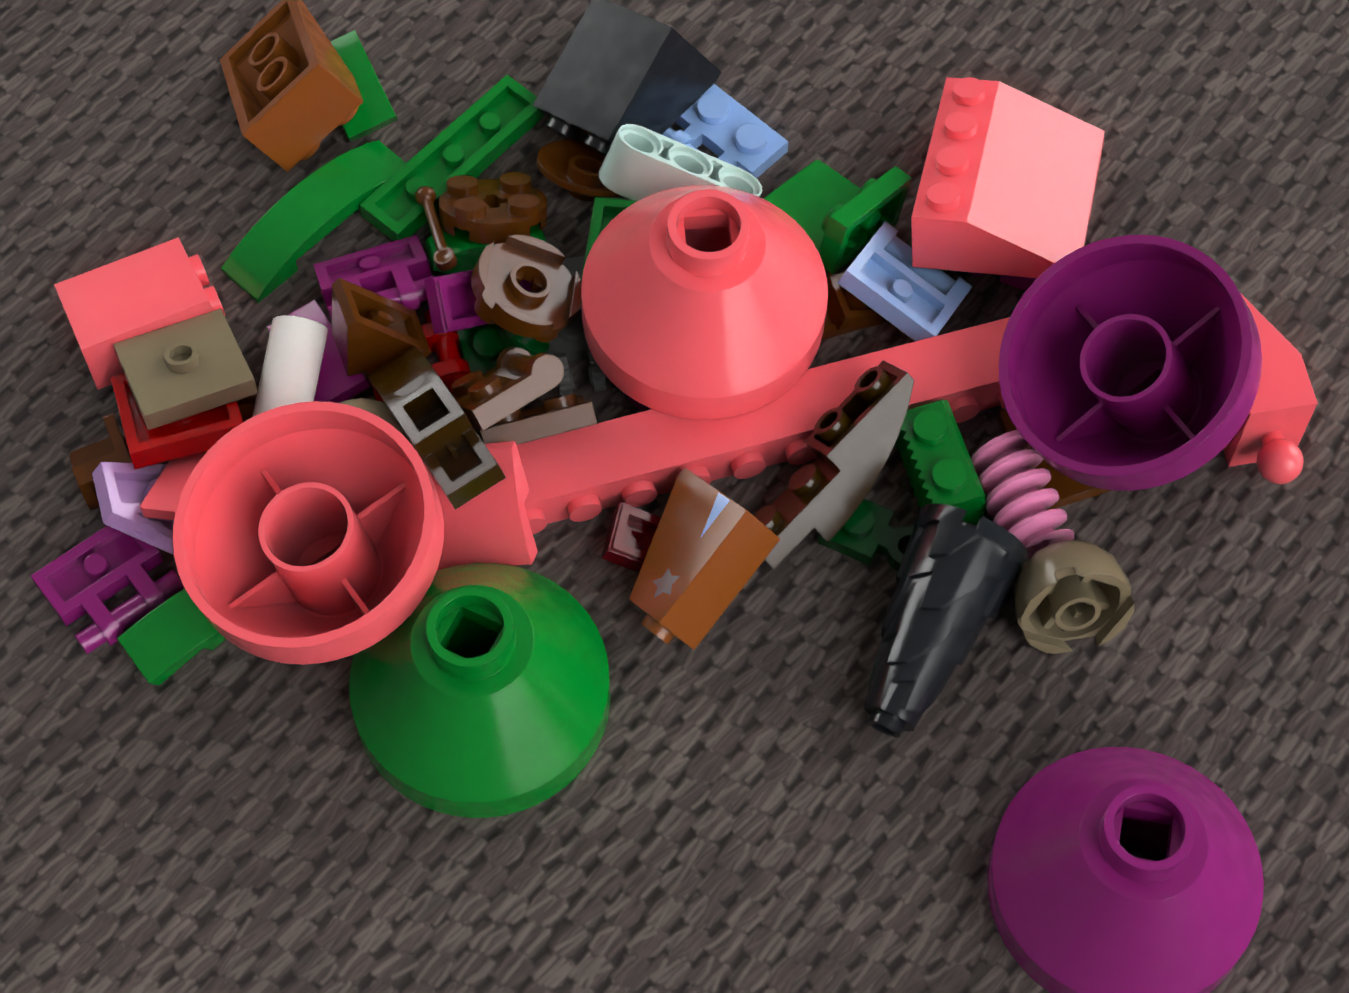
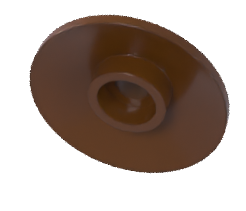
M555 141L544 145L539 150L536 163L540 172L553 183L567 189L574 198L582 201H594L595 197L621 196L609 190L601 182L599 170L605 157L583 144L584 141Z

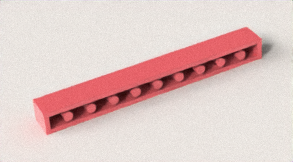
M1010 317L810 368L781 397L760 409L743 415L713 420H697L667 415L651 409L517 444L530 490L524 501V506L533 535L539 533L547 524L568 518L574 522L593 519L603 509L617 506L620 502L633 507L647 505L657 495L672 492L676 479L684 468L710 484L711 481L733 475L738 479L751 478L760 474L767 466L786 461L792 465L810 462L817 455L804 441L815 431L814 428L819 418L830 409L838 407L855 390L854 387L859 377L870 368L878 366L883 360L908 372L914 379L908 410L939 400H947L956 422L961 423L975 417L981 410L1000 405L1006 409L1000 389L998 365L1003 334Z

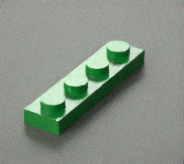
M506 75L360 203L361 216L392 241L412 236L427 222L423 206H420L415 201L417 189L421 186H429L435 191L436 200L433 204L436 213L439 212V198L446 192V181L449 178L458 175L477 178L546 116L533 106L537 96Z

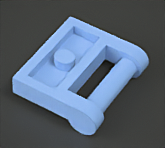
M885 221L845 271L838 284L914 341L937 336L973 286L961 277L954 280L939 269L912 267V247L896 236L898 230Z

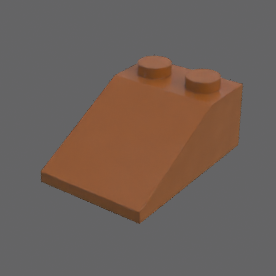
M281 0L219 59L242 135L287 172L299 161L309 159L317 151L321 141L337 126L348 123L356 114L358 106L363 103L353 74L302 0Z

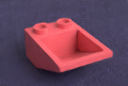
M1242 295L1258 328L1262 350V369L1253 406L1245 422L1223 451L1228 467L1257 462L1258 471L1264 479L1274 484H1286L1296 479L1302 471L1304 460L1298 446L1318 402L1301 353Z

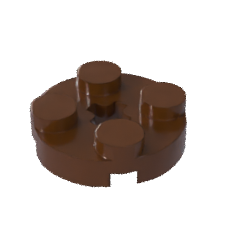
M509 172L501 175L499 179L477 180L472 176L458 175L446 181V192L439 198V223L441 228L454 236V227L469 231V241L483 244H491L492 242L494 244L504 243L507 236H530V227L538 224L540 230L546 226L547 198L539 189L532 187V178L525 173Z
M526 235L507 236L504 243L493 246L494 242H492L481 253L471 275L472 291L477 299L474 305L477 315L484 322L497 324L516 335L534 338L540 342H551L561 330L570 324L582 304V281L577 271L572 277L569 270L562 264L566 257L557 248L538 238ZM526 280L530 282V288L535 293L524 290L519 285L520 281Z

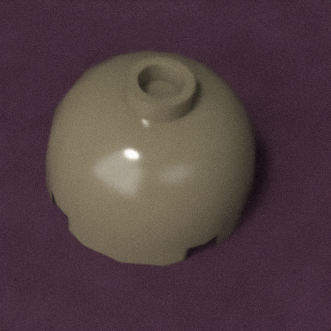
M1063 541L1053 543L1037 551L1024 562L1013 587L1015 616L1029 645L1045 653L1057 654L1073 651L1065 641L1096 636V645L1100 646L1110 641L1122 631L1134 613L1135 603L1131 595V585L1120 565L1112 554L1088 541Z

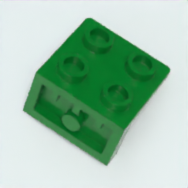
M815 160L763 199L782 209L805 230L818 250L824 268L834 274L864 249L885 221L893 227L898 223L912 177L894 166L879 179H869L860 189L822 161Z

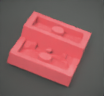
M515 441L485 444L506 478L457 509H454L425 465L438 492L444 519V541L437 571L470 563H497L511 566L532 565L538 550L524 506V501L530 490Z

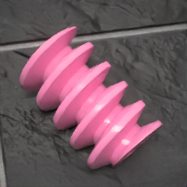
M1014 430L995 437L981 446L973 454L971 460L986 496L985 507L987 514L994 518V523L1006 529L1023 543L1029 552L1027 555L1029 559L1037 551L1053 543L1074 540L1075 537L1074 531L1071 529L1055 530L1067 520V514L1065 510L1060 508L1047 510L1059 500L1057 490L1053 488L1041 489L1051 480L1050 471L1045 468L1034 469L1043 461V458L1034 449H1026L1031 445L1018 430Z

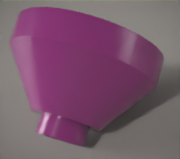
M1140 234L1123 235L1093 242L1071 252L1045 270L1026 290L1017 303L1003 334L998 365L999 383L1006 410L1013 424L1031 447L1055 470L1072 480L1100 489L1115 491L1149 489L1168 484L1196 471L1223 450L1237 434L1253 406L1258 391L1262 369L1261 341L1254 317L1241 293L1226 271L1212 258L1186 243L1171 238Z
M1103 747L1077 752L1057 760L1034 775L1018 791L1002 817L992 846L987 877L991 912L1005 946L1021 968L1036 983L1050 993H1210L1228 976L1248 947L1261 915L1264 891L1263 870L1258 847L1244 817L1230 798L1209 778L1193 767L1161 753L1131 747ZM1120 844L1136 847L1148 854L1153 860L1134 857Z

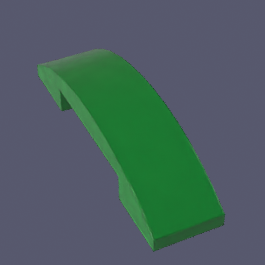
M379 140L366 143L336 157L298 183L259 219L221 267L222 272L257 303L261 302L298 271L297 259L360 208L359 204L404 166L406 162Z

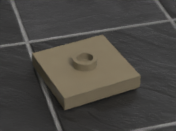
M221 309L113 344L117 359L147 430L258 394L255 379Z

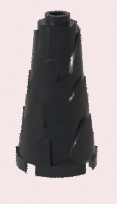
M934 503L926 504L919 510L914 521V529L896 575L897 589L882 625V642L870 676L868 695L863 706L864 710L870 715L867 723L881 733L899 738L902 731L909 732L915 730L925 710L934 703L957 664L962 665L988 617L994 618L1019 572L1022 570L1024 562L1028 559L1027 555L1029 552L1019 539L981 516L978 525L975 526L962 522L967 510Z

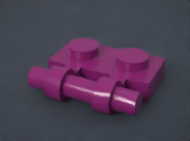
M417 235L313 264L331 321L332 284L338 278H342L402 304L408 309L416 310L420 308V302L428 300L424 279L434 277L431 274L428 259Z
M110 526L100 529L31 575L35 586L66 627L85 614L93 622L74 635L87 655L105 642L111 646L119 641L117 638L124 633L123 630L184 589L182 581L173 570L153 582L147 573L164 562L160 551L155 546ZM128 585H131L137 594L109 612L103 602Z

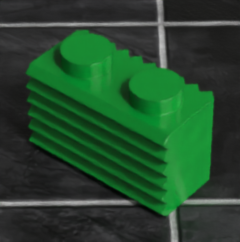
M939 400L907 410L896 440V449L899 450V458L903 459V468L907 469V477L910 478V487L914 488V496L918 498V506L923 507L926 504L937 503L965 509L967 512L962 522L977 526L981 516L984 517L986 496L949 402L947 400Z

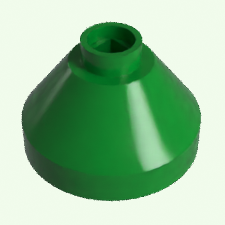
M470 563L456 565L436 572L431 586L422 601L397 629L373 646L354 654L349 681L350 705L360 740L371 763L380 775L406 798L428 809L452 816L467 818L504 816L523 811L554 796L576 778L592 758L602 739L609 716L610 675L608 658L601 635L588 612L569 592L552 580L527 569L507 564Z

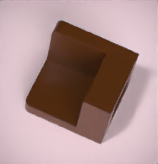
M113 413L102 417L110 436L109 438L74 450L69 455L73 465L71 467L90 511L99 508L92 473L100 462L132 463L127 445Z

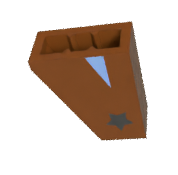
M684 468L676 479L629 597L630 601L647 613L641 624L666 644H669L674 636H676L695 650L780 541V538L748 510Z

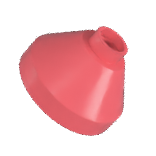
M691 185L663 190L649 195L624 209L609 222L595 240L586 259L581 283L583 329L588 347L602 372L616 387L638 403L667 415L688 419L713 420L739 416L760 409L781 397L801 379L810 367L820 347L824 331L828 302L826 272L820 254L805 230L791 216L771 202L751 193L723 186Z
M312 401L280 406L260 413L233 428L206 452L192 471L180 495L173 523L174 559L182 584L191 600L212 626L232 644L254 656L285 664L305 665L339 660L363 651L387 637L413 613L424 598L437 572L444 541V519L438 492L423 461L412 444L395 427L377 415L361 408L335 402Z

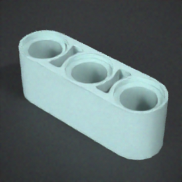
M635 124L622 125L618 129L599 170V179L609 190L634 201H639L663 190L691 185L729 187L760 197L763 191L758 179L749 172Z

